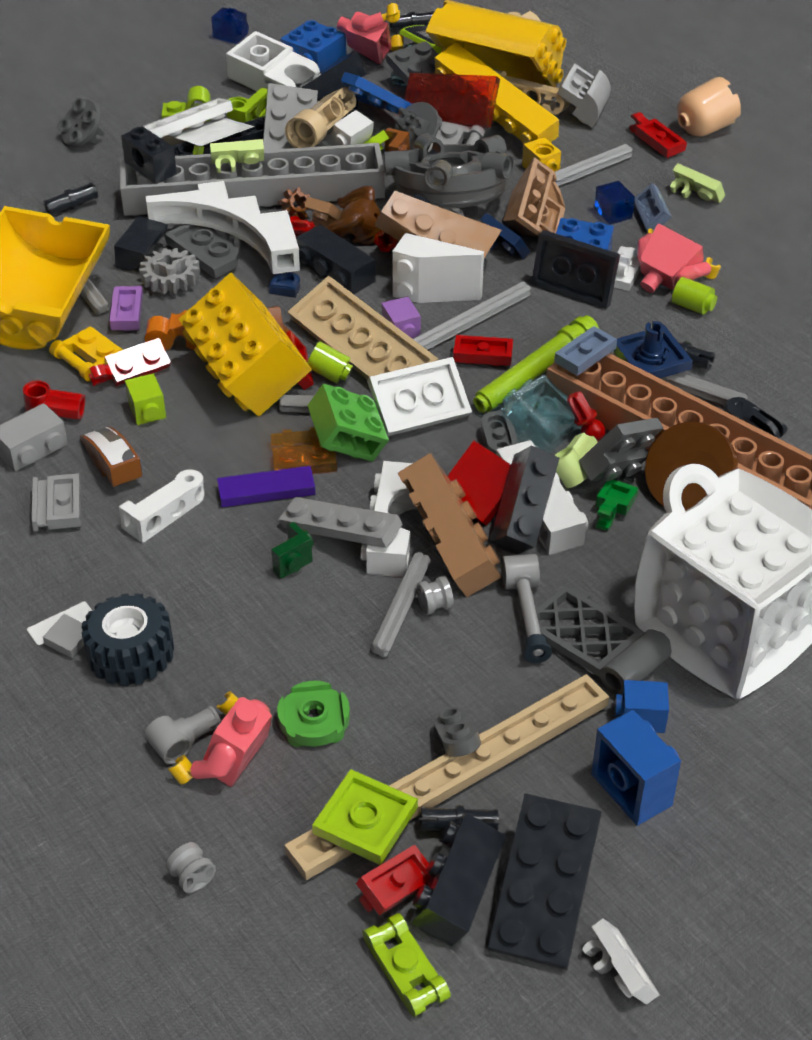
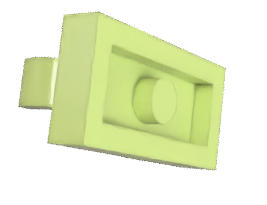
M263 139L210 144L212 164H215L217 173H221V165L223 163H228L231 166V172H235V162L256 164L259 161H264Z
M679 163L674 167L673 173L676 179L670 186L672 193L675 194L680 187H685L681 192L683 198H688L693 190L706 201L713 200L721 203L725 197V192L720 181Z

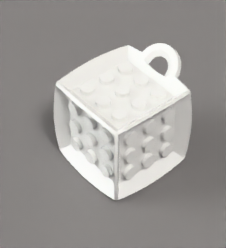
M689 464L675 469L667 478L663 491L666 514L653 525L646 537L636 575L634 598L635 623L644 632L648 629L663 632L670 640L672 650L670 657L716 689L735 699H741L786 669L812 644V509L778 487L739 468L717 477L706 466ZM690 483L701 485L707 495L695 506L685 511L681 501L684 487Z

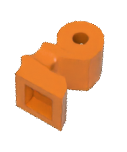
M187 310L180 314L171 313L169 319L163 316L151 317L147 322L145 342L159 338L164 349L170 350L175 338L182 335L186 340V347L194 350L196 344L192 345L182 332L185 328L179 321V318Z

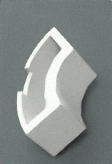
M355 110L335 123L327 131L326 137L318 144V147L362 144L371 137L374 122Z

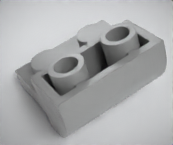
M574 63L557 94L567 103H572L576 106L572 114L580 122L593 128L610 96L611 87L608 78L601 70L594 77Z

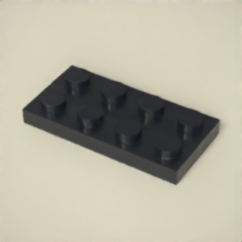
M524 794L488 945L489 951L568 970L602 811Z

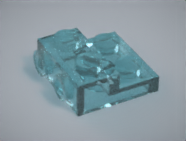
M545 375L535 381L529 379L518 391L515 388L512 389L502 401L505 405L501 411L521 431L531 426L549 444L577 427L574 423L575 417L567 404L568 397Z

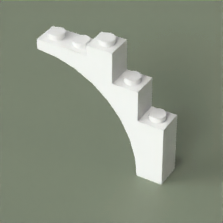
M224 181L198 184V190L145 196L148 219L165 224H191L209 227L229 233L255 248L267 261L272 274L300 271L299 247L287 210L260 214L256 196L229 199Z

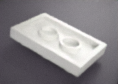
M453 357L371 376L367 380L387 436L467 417L472 413Z

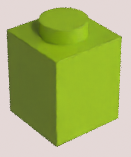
M154 373L125 380L128 404L137 425L166 418L164 395Z

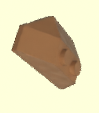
M535 157L513 189L503 221L512 230L518 231L523 236L539 238V233L543 230L556 234L560 219L564 216L565 204L561 191L555 182L557 180L555 172Z

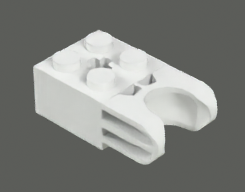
M257 31L226 53L228 78L256 91L261 87L267 89L268 83L296 87L295 84H303L313 75L320 73L318 65L314 61L294 53L293 47Z

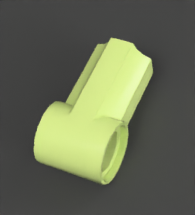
M585 433L576 435L567 448L555 454V456L559 457L556 473L566 488H572L587 478L586 472L579 460L598 443L594 436H588Z

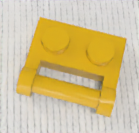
M91 326L64 341L55 340L49 347L51 355L57 359H63L78 370L79 375L89 382L91 381L89 378L91 367L99 364L105 365V356L123 350ZM73 352L77 353L78 355H80L82 358H84V359H85L86 361H88V362L83 361L81 358H79V357H78L77 355H75Z

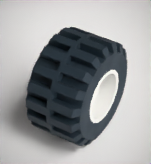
M128 593L121 594V597L114 598L112 596L106 598V602L96 604L94 606L95 610L89 611L86 614V621L82 622L81 633L91 671H95L99 679L106 677L107 683L115 684L118 681L121 686H128L130 682L140 684L144 683L143 680L146 678L151 680L157 677L158 671L163 672L168 667L167 662H171L173 659L174 641L168 611H165V606L161 602L156 603V599L151 596L144 598L143 594L135 593L134 596H129Z

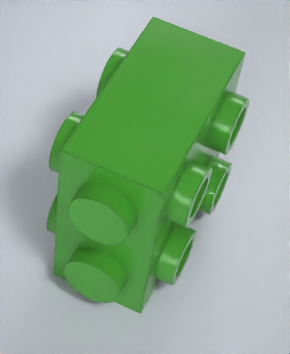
M322 384L307 405L321 447L326 450L337 451L356 459L361 458L373 462L389 441L374 399L367 395H358L346 391L342 387Z

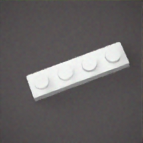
M218 98L144 125L143 127L160 138L166 135L175 136L181 134L184 128H197L204 125V121L208 119L218 120L224 118L225 113L232 111L233 108L230 100Z

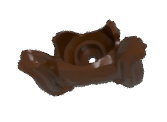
M366 185L337 199V205L343 211L339 220L331 223L326 228L340 237L348 233L355 236L352 239L353 243L369 245L374 243L375 233L381 230L375 226L381 211L375 203V189L372 186Z

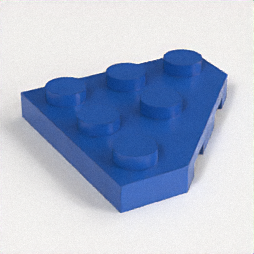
M347 72L343 74L341 82L346 87H349L348 90L355 94L358 101L366 105H373L382 110L386 109L395 114L399 113L400 107L407 108L412 105V103L360 76Z

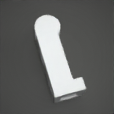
M191 469L181 471L176 475L175 480L139 503L133 504L129 500L119 506L121 528L141 543L146 542L203 501V475L199 471Z

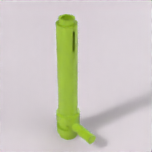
M588 315L579 316L571 321L569 325L558 330L554 338L477 391L473 398L476 409L482 413L485 411L491 412L541 376L554 363L555 352L593 326L599 328L596 321Z

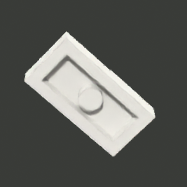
M621 246L617 252L621 255L614 288L630 291L641 271L640 263L637 260V249Z
M601 919L593 925L592 928L600 940H590L584 945L583 951L590 957L599 951L603 952L602 959L593 966L594 969L600 974H605L614 966L618 972V975L614 977L615 981L628 998L634 996L647 1005L660 994L619 930L605 919Z

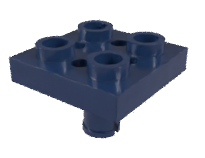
M652 321V329L651 323L648 322L645 326V331L617 338L616 349L613 350L618 358L658 378H664L692 369L693 360L666 326L658 321Z

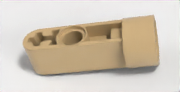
M491 68L530 97L531 90L536 92L538 96L537 103L553 115L559 114L570 104L557 94L559 88L507 76L505 71Z
M345 86L326 95L310 109L301 110L286 124L285 134L288 142L294 148L317 146L326 137L327 131L356 106L355 94L348 90L349 87Z

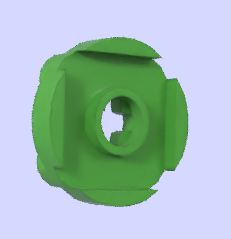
M324 681L299 683L291 688V693L284 700L283 696L279 700L277 707L278 724L282 733L287 736L288 743L295 747H313L337 743L343 739L345 730L350 722L348 698L341 690L339 694L336 690L331 689V684ZM312 709H317V713L321 714L317 717L307 716Z

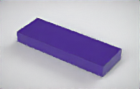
M311 466L217 478L221 507L316 495Z

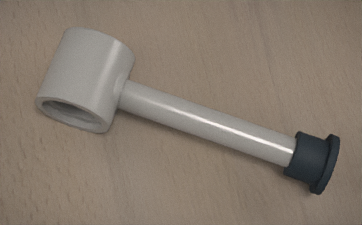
M536 554L502 556L501 571L504 589L518 590L527 632L526 648L524 650L525 659L531 663L544 662L551 657L552 649L547 644L545 636L541 635L531 591L532 587H539L540 583L538 557Z

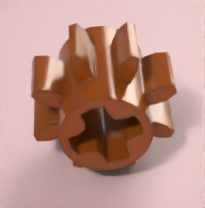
M300 187L296 188L293 193L289 189L283 193L285 198L278 201V204L282 205L283 211H288L289 217L299 216L303 220L307 217L305 211L309 210L305 207V204L310 194L301 192ZM294 202L298 204L296 208L293 205Z

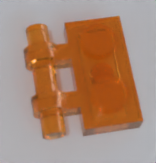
M310 427V430L292 432V429H283L282 433L270 434L271 446L284 445V447L272 448L274 470L311 466L312 474L337 472L335 451H329L321 447L315 427ZM311 442L308 445L293 446V444Z

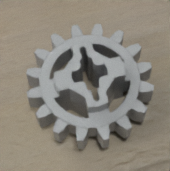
M164 248L161 253L154 251L153 257L145 256V262H140L141 282H144L145 288L151 287L152 292L160 289L162 294H166L168 290L177 294L178 289L181 288L186 291L187 285L195 286V280L200 279L199 260H196L194 254L188 256L187 250L180 253L178 248H174L172 252Z

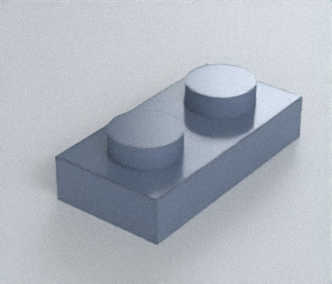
M593 326L555 352L554 363L578 376L615 350L617 339Z

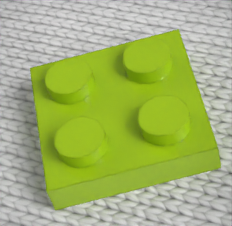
M350 769L312 824V832L320 838L381 865L417 810L418 798Z

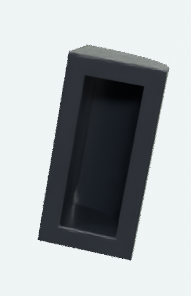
M138 216L114 245L115 268L123 270L138 268L140 262L145 260L144 257L150 254L165 235L168 224Z

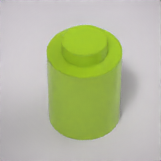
M681 277L674 288L672 303L704 315L714 309L718 297L715 295L714 288Z
M321 341L317 343L307 362L312 371L335 383H338L340 379L346 381L353 368V365L349 364L351 359L349 356Z

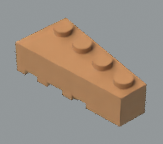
M394 191L375 223L376 227L398 241L401 240L405 233L484 251V258L502 231Z
M431 453L399 471L398 475L402 483L411 492L409 496L423 517L425 527L437 544L436 547L453 580L465 596L469 597L501 578L496 567L500 560L491 545L485 546L484 542L488 540V537L479 522L474 525L472 520L477 518L469 502L462 501L461 498L466 496L459 482L456 479L452 482Z

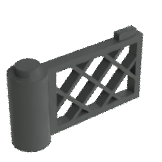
M565 585L536 608L538 621L555 619V626H539L541 635L545 636L547 644L599 676L603 685L612 694H622L624 680L642 681L671 656V643L663 632L654 629H648L644 632L590 600L591 595L574 586L571 589ZM567 599L576 604L577 608L558 609V605ZM597 617L603 621V624L584 625L583 618ZM523 618L521 620V628L526 631ZM579 618V625L559 626V619ZM609 633H624L629 637L626 640L610 641ZM605 634L606 641L586 642L585 635ZM580 635L581 642L567 643L560 636ZM607 651V656L600 662H597L589 657L587 652Z

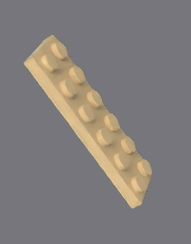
M330 276L326 277L288 311L290 318L318 341L351 358L349 364L353 365V368L367 380L371 376L439 360Z

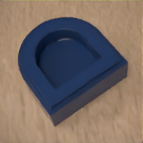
M294 272L276 274L269 284V294L296 298L300 290V277Z

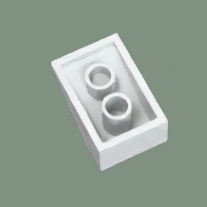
M405 233L393 250V297H409L412 302L416 303L481 300L484 251Z

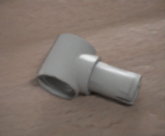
M212 706L186 719L181 717L174 721L169 716H161L148 725L144 736L166 764H175V760L178 757L189 754L195 739L218 727L220 717Z

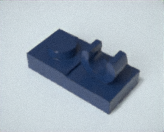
M485 213L480 219L482 223L502 230L490 250L497 246L499 240L502 242L500 246L511 256L515 253L524 259L530 253V250L520 236L488 213Z

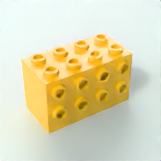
M232 272L179 318V321L185 328L182 332L192 345L196 344L194 348L195 353L204 362H208L205 367L215 379H220V382L217 384L227 397L230 398L234 395V400L245 412L250 409L259 417L312 370L263 302Z

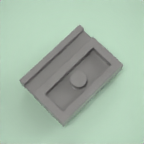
M79 473L47 476V480L39 481L38 477H33L32 526L34 531H39V527L48 526V530L81 527V480Z

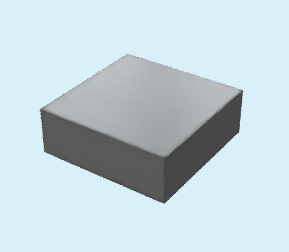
M63 614L43 636L44 644L73 658L84 646L81 633L82 622Z

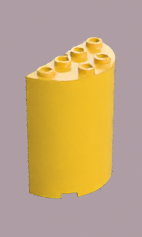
M451 0L444 1L443 8H437L429 21L426 33L436 46L442 47L441 52L456 42L490 68L505 71L507 76L556 87L557 83L560 84L564 71L561 69L563 51L566 47V38H563L561 28L558 25Z
M8 206L3 207L0 212L1 345L16 349L32 350L43 348L48 342L57 338L109 240L110 225L64 217L62 222H57L53 216L47 213Z

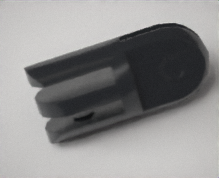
M733 397L727 400L724 405L725 412L777 438L785 435L788 430L785 424L743 397Z

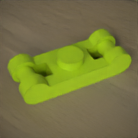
M400 913L388 917L387 923L378 928L373 925L362 931L366 945L413 1017L425 1012V1006L435 1001L440 1004L451 997L447 983L442 976L437 974L410 933L407 923ZM395 938L399 945L388 949L384 942ZM421 983H424L426 986L419 991L413 988Z

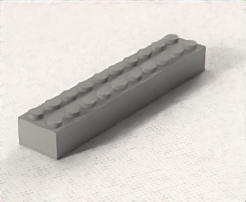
M379 143L264 150V161H259L256 164L235 162V172H231V166L228 163H223L221 165V173H217L215 164H212L211 154L175 156L177 175L158 184H154L127 165L124 160H120V190L124 216L148 214L145 196L198 190V184L224 181L229 199L256 196L258 206L263 207L280 205L278 201L285 198L283 193L288 189L293 193L298 187H300L301 192L304 194H310L309 197L325 202L337 201L338 198L344 197L349 192L366 185L372 186L375 189V199L385 198V170Z

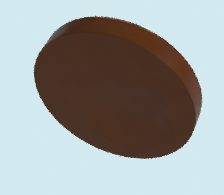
M690 421L676 424L659 435L647 455L645 476L650 492L660 504L664 506L663 491L667 478L675 469L681 466L700 464L712 470L717 477L738 469L734 447L721 431L702 422ZM690 483L684 487L681 501L685 511L695 506L707 495L701 485Z

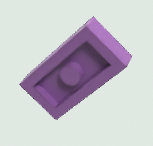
M142 286L114 287L109 321L111 330L129 331L140 329L143 301Z

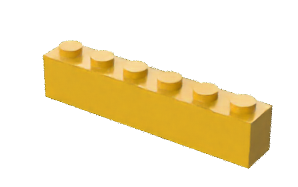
M455 42L435 57V75L440 81L452 87L457 94H461L469 100L474 107H478L486 113L491 120H495L508 133H512L520 139L523 144L543 137L552 142L559 137V119L458 43Z

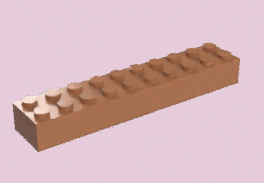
M610 353L578 376L556 363L547 368L545 396L570 409L567 404L568 396L577 391L582 392L590 408L595 409L597 412L595 419L601 421L605 428L610 431L617 424L658 418L664 427L654 436L655 439L668 428L683 422H702L718 429L733 445L739 469L769 482L812 509V455ZM652 444L646 447L647 451L650 450Z

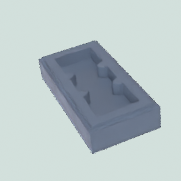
M653 183L633 199L647 231L648 229H653L654 232L658 223L664 225L672 218L658 187Z

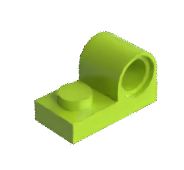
M193 86L188 91L187 102L171 101L163 103L162 119L211 101L209 91L203 86Z
M261 87L250 99L244 97L227 99L231 101L233 110L226 113V118L244 123L265 116L267 89Z

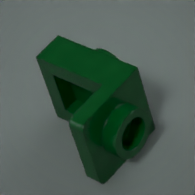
M295 522L287 524L288 540L271 549L273 572L280 579L299 571L302 567L313 562V539L307 530H302Z

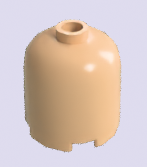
M715 77L681 97L677 106L678 122L687 133L692 136L703 137L735 123V119L741 115V104L738 94L733 95L728 88L730 82L723 77Z

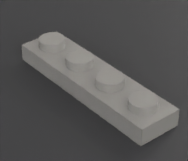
M298 497L292 500L278 519L284 529H287V524L295 522L302 530L305 529L310 534L384 548L389 545L402 526V522L396 514Z

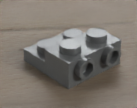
M651 418L617 424L579 460L586 472V476L592 482L598 483L602 479L610 481L624 474L626 477H630L642 469L641 464L647 459L648 451L646 447L656 440L654 436L664 428L659 419Z

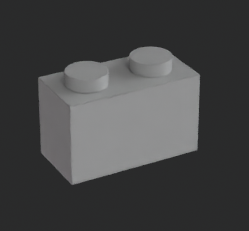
M44 403L0 425V457L15 472L68 445L64 421Z

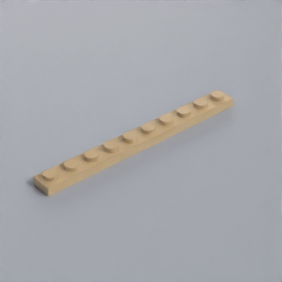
M586 674L479 734L481 745L474 752L459 757L444 754L389 786L418 798V808L410 820L421 814L422 806L432 808L607 707L609 696ZM312 829L285 844V854L305 880L310 879L353 854L349 850L314 835Z

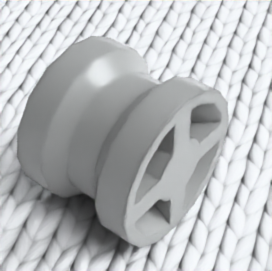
M445 576L437 577L435 582L428 583L422 581L417 583V595L425 615L433 614L439 608L444 610L453 608V593L450 583Z
M194 842L186 843L177 848L170 855L166 863V869L173 877L179 878V886L186 893H194L205 887L212 880L216 872L213 862L208 858H203V850Z

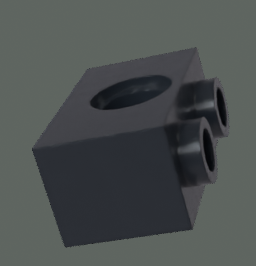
M143 126L133 128L130 132L121 135L124 162L154 184L177 175L175 152L172 145Z

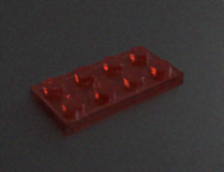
M410 73L405 100L412 104L418 102L429 103L437 110L438 115L442 118V122L468 127L479 125L482 128H491L500 79L497 76Z

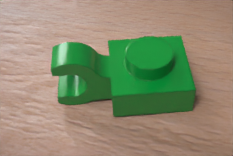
M616 480L607 481L597 495L596 506L600 507L597 515H600V519L596 527L609 531L616 513L626 516L637 498L638 487Z

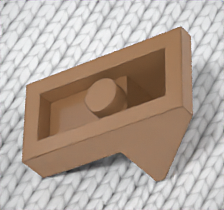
M307 198L305 207L313 212L312 221L315 224L314 228L320 224L326 228L331 223L339 220L342 210L335 205L315 198Z

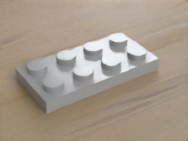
M268 83L263 133L264 150L294 148L286 138V124L301 110L310 109L317 103V90Z

